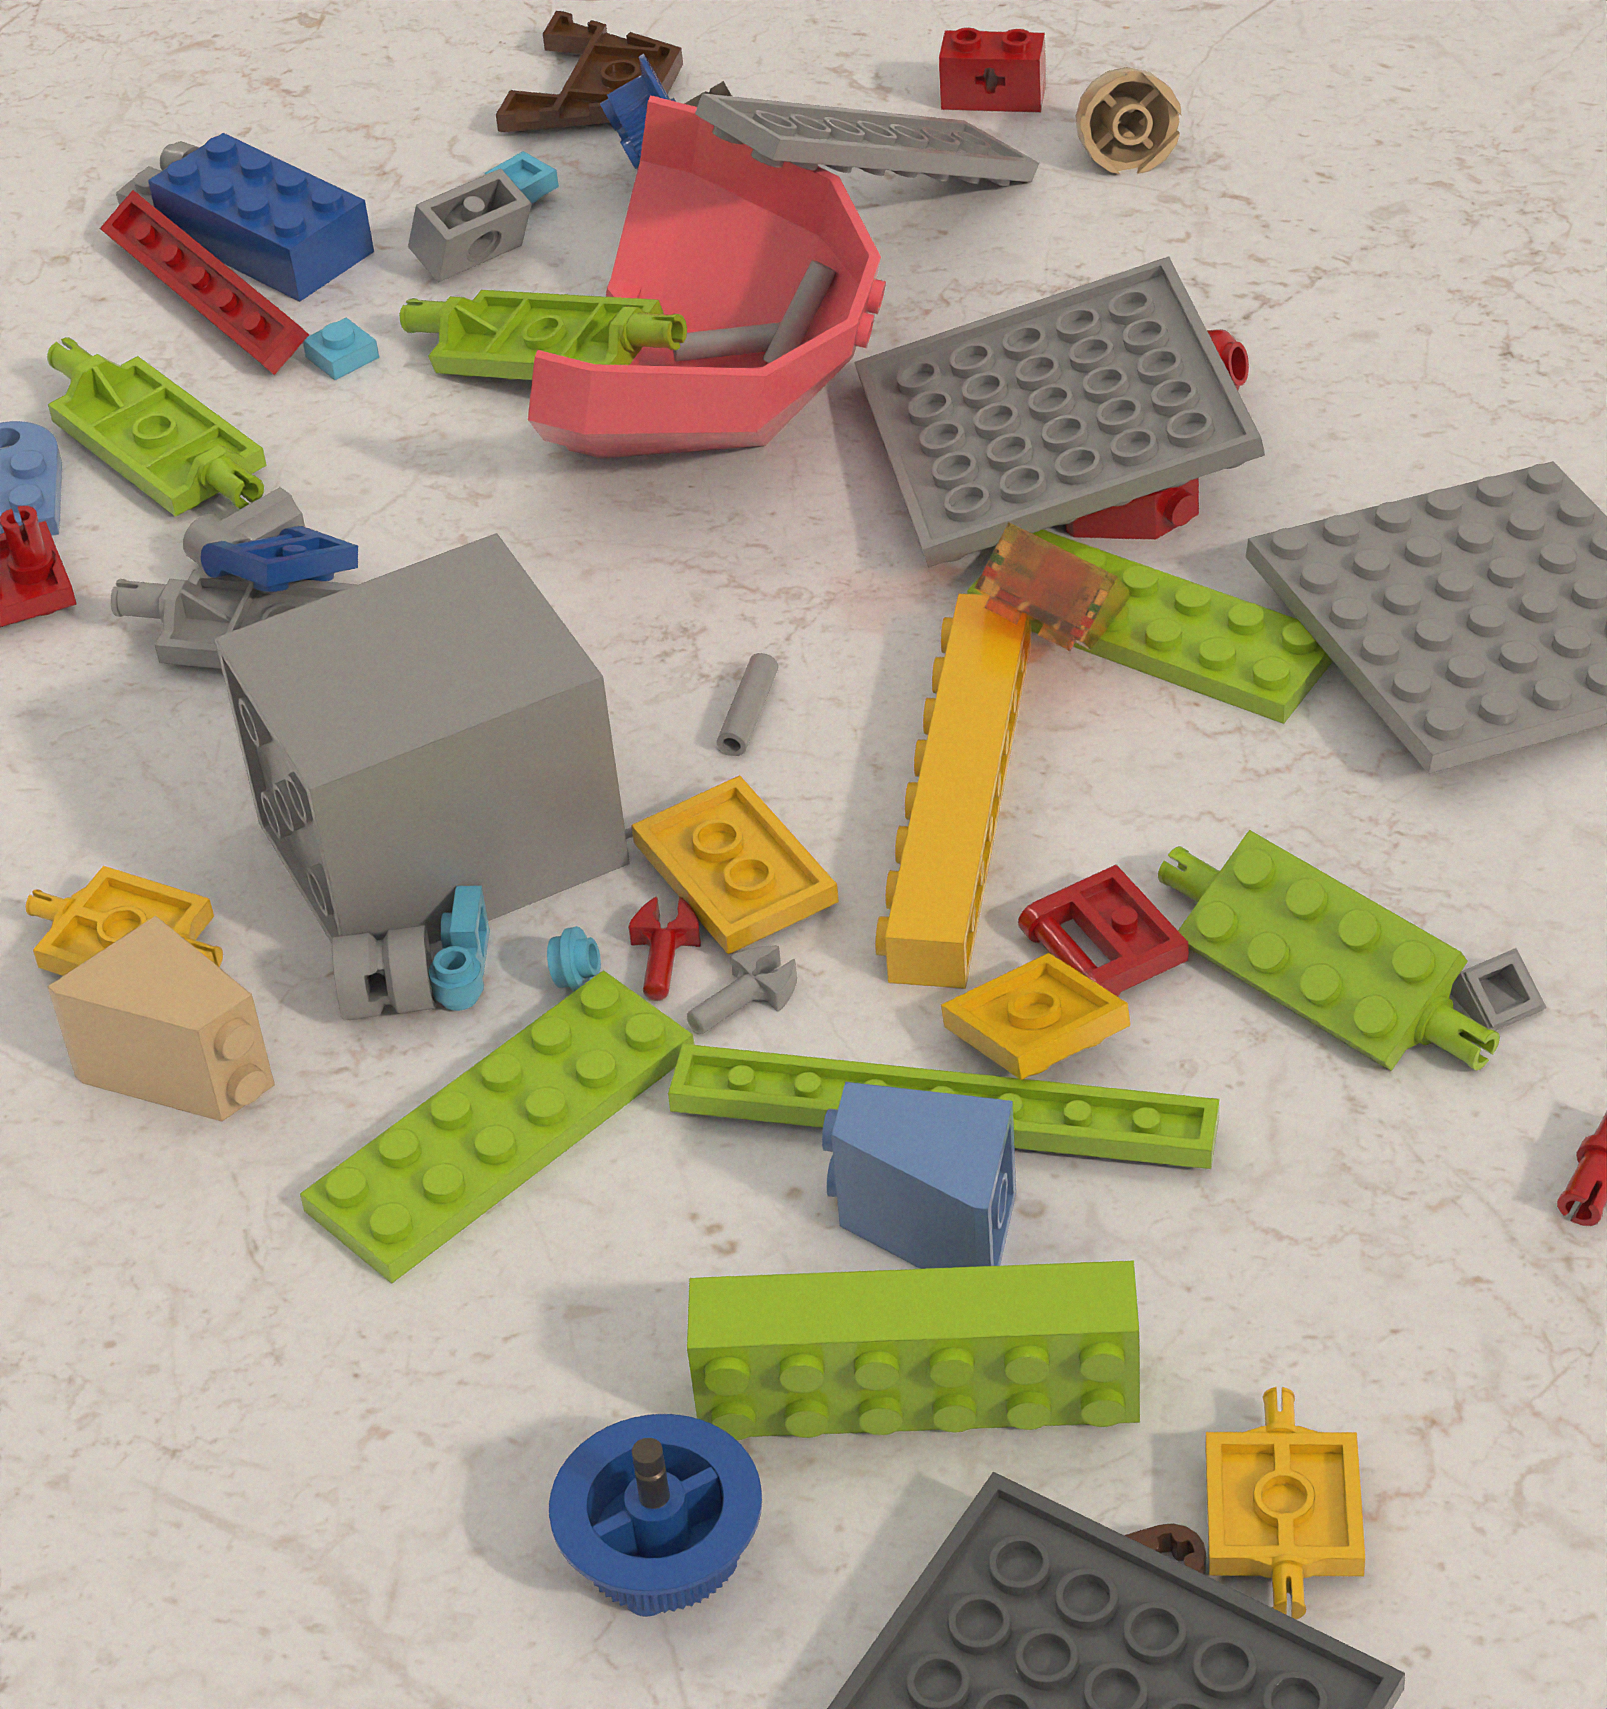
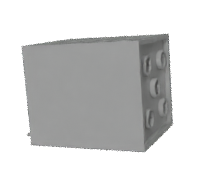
M497 533L215 637L258 822L331 944L333 936L370 932L376 940H384L389 929L425 925L429 944L431 945L441 941L442 914L444 912H452L456 886L482 885L487 918L490 921L630 864L626 839L633 837L632 827L626 830L624 827L603 675Z

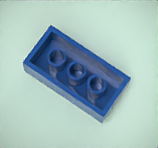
M225 133L209 139L203 146L181 160L172 162L165 170L148 180L154 207L225 265L299 302L374 252L364 199Z

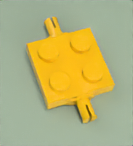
M103 866L86 887L71 897L63 899L35 889L32 891L33 896L29 894L25 908L28 915L53 921L51 929L33 949L38 968L62 976L154 916L161 919L215 965L220 967L222 963L223 950L221 947L196 941L214 917L210 899Z
M1277 1387L1266 1390L1263 1394L1265 1426L1245 1432H1206L1205 1457L1209 1576H1263L1272 1578V1608L1287 1615L1288 1593L1291 1599V1617L1299 1619L1306 1613L1303 1578L1312 1576H1364L1365 1545L1357 1432H1317L1301 1426H1295L1294 1392L1282 1387L1280 1412L1277 1406Z

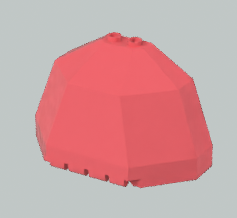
M650 95L647 104L640 163L611 279L607 286L606 297L659 300L665 315L680 314L684 317L687 333L779 323L782 321L812 260L835 270L836 274L800 346L771 363L763 360L766 352L676 362L673 350L643 347L630 365H603L537 350L534 358L528 421L541 438L547 442L566 446L569 451L600 459L766 446L853 358L857 346L867 348L875 318L873 314L878 315L882 304L886 281L877 279L881 256L840 177L819 166L817 170H808L784 161L781 168L761 163L751 156L753 149L746 144H734L712 133L714 125L695 115L697 107Z

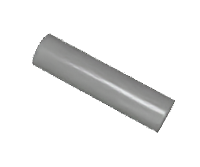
M811 261L763 360L771 363L800 346L836 274L835 270L818 261Z
M781 322L689 332L685 342L680 343L681 347L678 350H673L674 359L678 362L766 352Z
M756 653L751 656L717 738V746L727 755L740 756L746 751L778 671L777 661L768 654Z

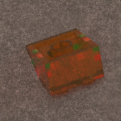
M1008 522L974 587L985 597L989 598L984 607L985 609L1016 625L1021 615L1042 625L1038 636L1068 652H1071L1075 642L1091 650L1126 605L1132 594L1117 576Z

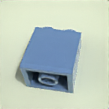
M845 1082L838 1110H827L822 1133L823 1150L833 1152L827 1174V1195L829 1197H837L840 1227L920 1269L1000 1266L1016 1197L1013 1101Z

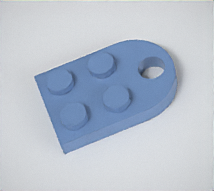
M22 421L1 422L0 448L10 447L0 449V516L3 512L12 508L16 523H18V526H21L22 522L18 506H30L37 512L38 523L46 521L51 536L59 535L62 460L54 435L46 428L34 423ZM0 525V534H2L4 530Z

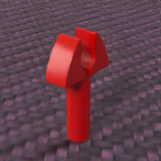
M658 897L652 898L643 905L631 919L628 926L632 946L648 945L650 947L643 993L647 998L654 1001L663 1000L669 994L675 950L680 946H701L697 917L691 906L682 897H679L676 919L669 922L666 928H661L659 922Z

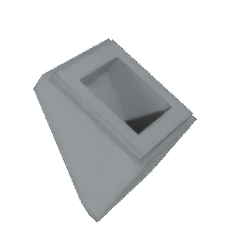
M1517 948L1461 971L1451 988V995L1470 1017L1487 1029L1494 1031L1547 1008Z

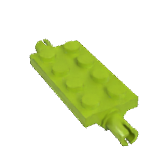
M480 290L473 300L450 296L447 301L411 298L406 301L407 305H403L399 313L401 327L407 333L439 334V343L428 355L435 373L466 377L482 376L506 378L509 380H532L534 358L537 350L592 364L630 365L643 347L678 350L681 347L680 343H684L687 337V325L684 317L680 314L665 315L659 300Z
M70 337L61 339L62 344L70 350H67L58 342L51 345L47 353L49 365L71 379L67 393L48 404L52 422L175 517L195 508L199 503L219 492L232 501L233 505L239 509L249 505L240 496H243L251 503L263 496L264 484L262 480L252 475L267 466L263 448L139 356L118 365L99 354L92 356Z
M1249 830L1220 871L1193 856L1181 846L1175 847L1168 854L1171 859L1178 862V868L1166 861H1163L1158 871L1159 882L1166 886H1171L1198 902L1178 930L1188 941V948L1386 1069L1392 1071L1404 1052L1419 1043L1425 1046L1434 1043L1466 1062L1469 1067L1476 1071L1482 1069L1489 1061L1488 1058L1480 1054L1481 1048L1492 1055L1496 1051L1500 1040L1499 1033L1492 1029H1487L1453 1009V1002L1449 998L1453 982L1468 962L1461 951L1255 832Z

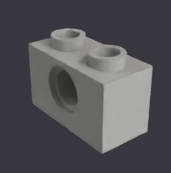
M500 168L416 204L408 248L439 283L522 246L532 203Z

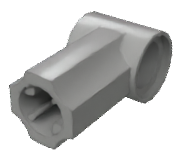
M279 487L224 519L216 514L200 516L186 530L183 538V550L186 556L202 567L200 556L204 545L218 541L238 544L278 536L285 528L294 526L305 527L303 514L296 506L292 495Z

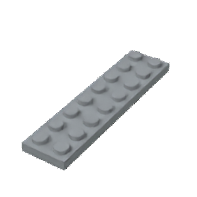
M702 93L695 115L714 125L712 131L714 135L734 144H746L753 149L751 156L754 159L777 168H781L784 161L808 170H817L818 165L821 164L843 173H851L852 168L857 167L877 176H883L885 170H891L898 175L915 179L918 173H923L941 181H947L949 175H953L974 184H978L980 178H985L995 184L1009 186L1011 180L1032 182L1039 162L964 120Z

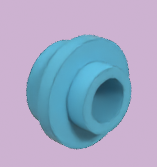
M580 927L566 928L561 936H555L549 940L547 947L548 967L552 980L558 988L570 987L572 991H576L600 973L601 958L597 943L592 937L587 938Z

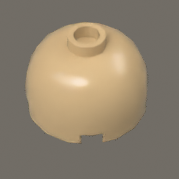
M1130 67L1109 70L1093 80L1080 97L1075 115L1077 134L1088 155L1109 172L1120 174L1118 171L1138 168L1137 174L1148 172L1165 161L1177 145L1180 135L1177 129L1180 122L1181 106L1172 89L1151 72Z

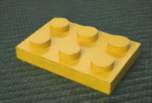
M740 775L631 825L634 844L675 893L691 906L697 919L728 955L839 902L837 883Z

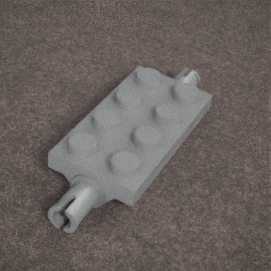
M193 570L188 580L169 579L167 584L118 579L116 581L117 587H113L111 593V609L113 614L118 617L134 616L161 619L163 630L155 644L159 663L222 669L215 637L358 584L303 579L289 582V588L286 590L268 592L255 589L252 581L233 574L211 578L204 570Z

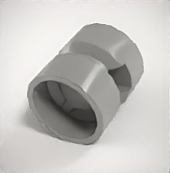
M425 925L389 929L384 940H376L370 932L333 936L332 959L339 1009L344 1021L380 1016L385 1005H392L399 1014L435 1009L436 999L432 993L428 973L432 963V956ZM383 969H384V971H385V976L382 975V974H380V973H375V972H376L377 970H383Z

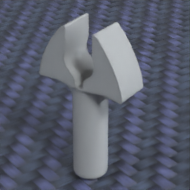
M761 946L731 955L732 975L737 980L687 1013L689 1026L696 1033L703 1034L753 1000H764L776 1011H780L789 1001L797 983L795 959L781 966L778 971L768 974L781 965L779 946Z

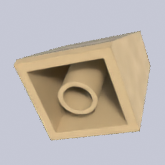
M154 916L47 986L75 1077L83 1084L218 1121H224L245 1105L257 1100L261 1094L275 1085L252 994L157 916Z

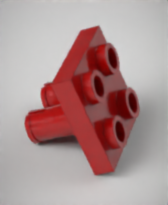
M18 506L22 522L21 526H18V523H16L12 508L6 510L0 516V525L4 530V533L0 534V628L36 616L49 615L57 610L77 604L72 585L46 521L38 523L37 512L30 506Z

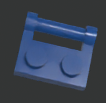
M294 526L283 529L278 536L238 544L226 541L208 543L203 546L200 558L203 570L211 578L233 574L252 581L253 587L257 590L277 592L288 589L289 582L303 579L330 581L334 579V573L358 568V545L304 526Z

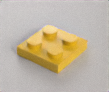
M1050 953L1042 955L941 1004L943 1023L946 1029L1020 1080L1031 1075L1040 1074L1047 1070L1049 1066L1085 1048L1094 1047L1105 1038L1131 1026L1127 1002Z

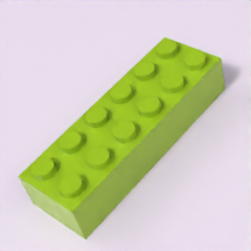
M1134 1260L689 1278L687 1353L697 1419L721 1428L736 1440L762 1436L794 1435L802 1438H813L822 1434L870 1433L873 1435H888L898 1431L943 1430L956 1433L980 1428L1016 1427L1024 1430H1033L1043 1426L1089 1424L1096 1427H1109L1118 1423H1140V1339Z

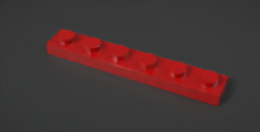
M134 190L129 193L99 228L273 375L279 371L309 336L294 320Z

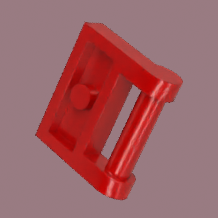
M1117 864L1031 903L1022 911L1018 919L1019 928L1029 940L1035 943L1041 942L1050 954L1117 997L1122 991L1188 961V941ZM1073 919L1110 962L1097 967L1061 927V924Z

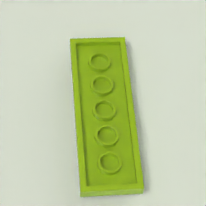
M1040 530L1011 542L967 590V594L1022 597L995 583L1002 575L1037 593L1038 604L1030 601L1031 632L1282 724L1287 721L1333 662L1296 618L1047 530ZM1013 564L1031 573L1034 584L1006 571V568ZM1046 578L1072 591L1077 586L1088 590L1084 597L1090 599L1086 605L1078 603L1060 628L1048 620L1043 582ZM1053 590L1057 610H1059L1068 597ZM1094 605L1116 616V618L1110 624L1088 611ZM1085 617L1107 629L1102 636H1099L1078 624Z
M603 970L301 1192L300 1197L304 1212L392 1284L676 1067L682 1044L694 1045L693 1034Z

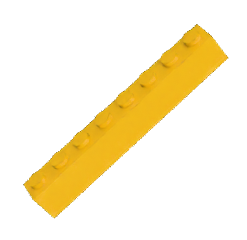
M958 593L953 618H943L941 652L945 653V657H935L932 672V691L937 693L936 698H926L924 706L923 731L928 737L927 740L918 739L915 747L914 774L919 777L918 782H908L906 788L905 818L910 820L909 826L899 825L895 860L897 864H900L899 871L889 870L887 876L885 903L886 908L891 909L889 917L879 916L876 928V955L886 956L888 983L966 989L1031 648L1030 600L1024 597Z

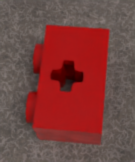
M961 28L956 31L945 30L939 54L941 110L1041 112L1046 88L1045 33L1029 32L1024 29H1011L1006 32L979 31L974 28Z

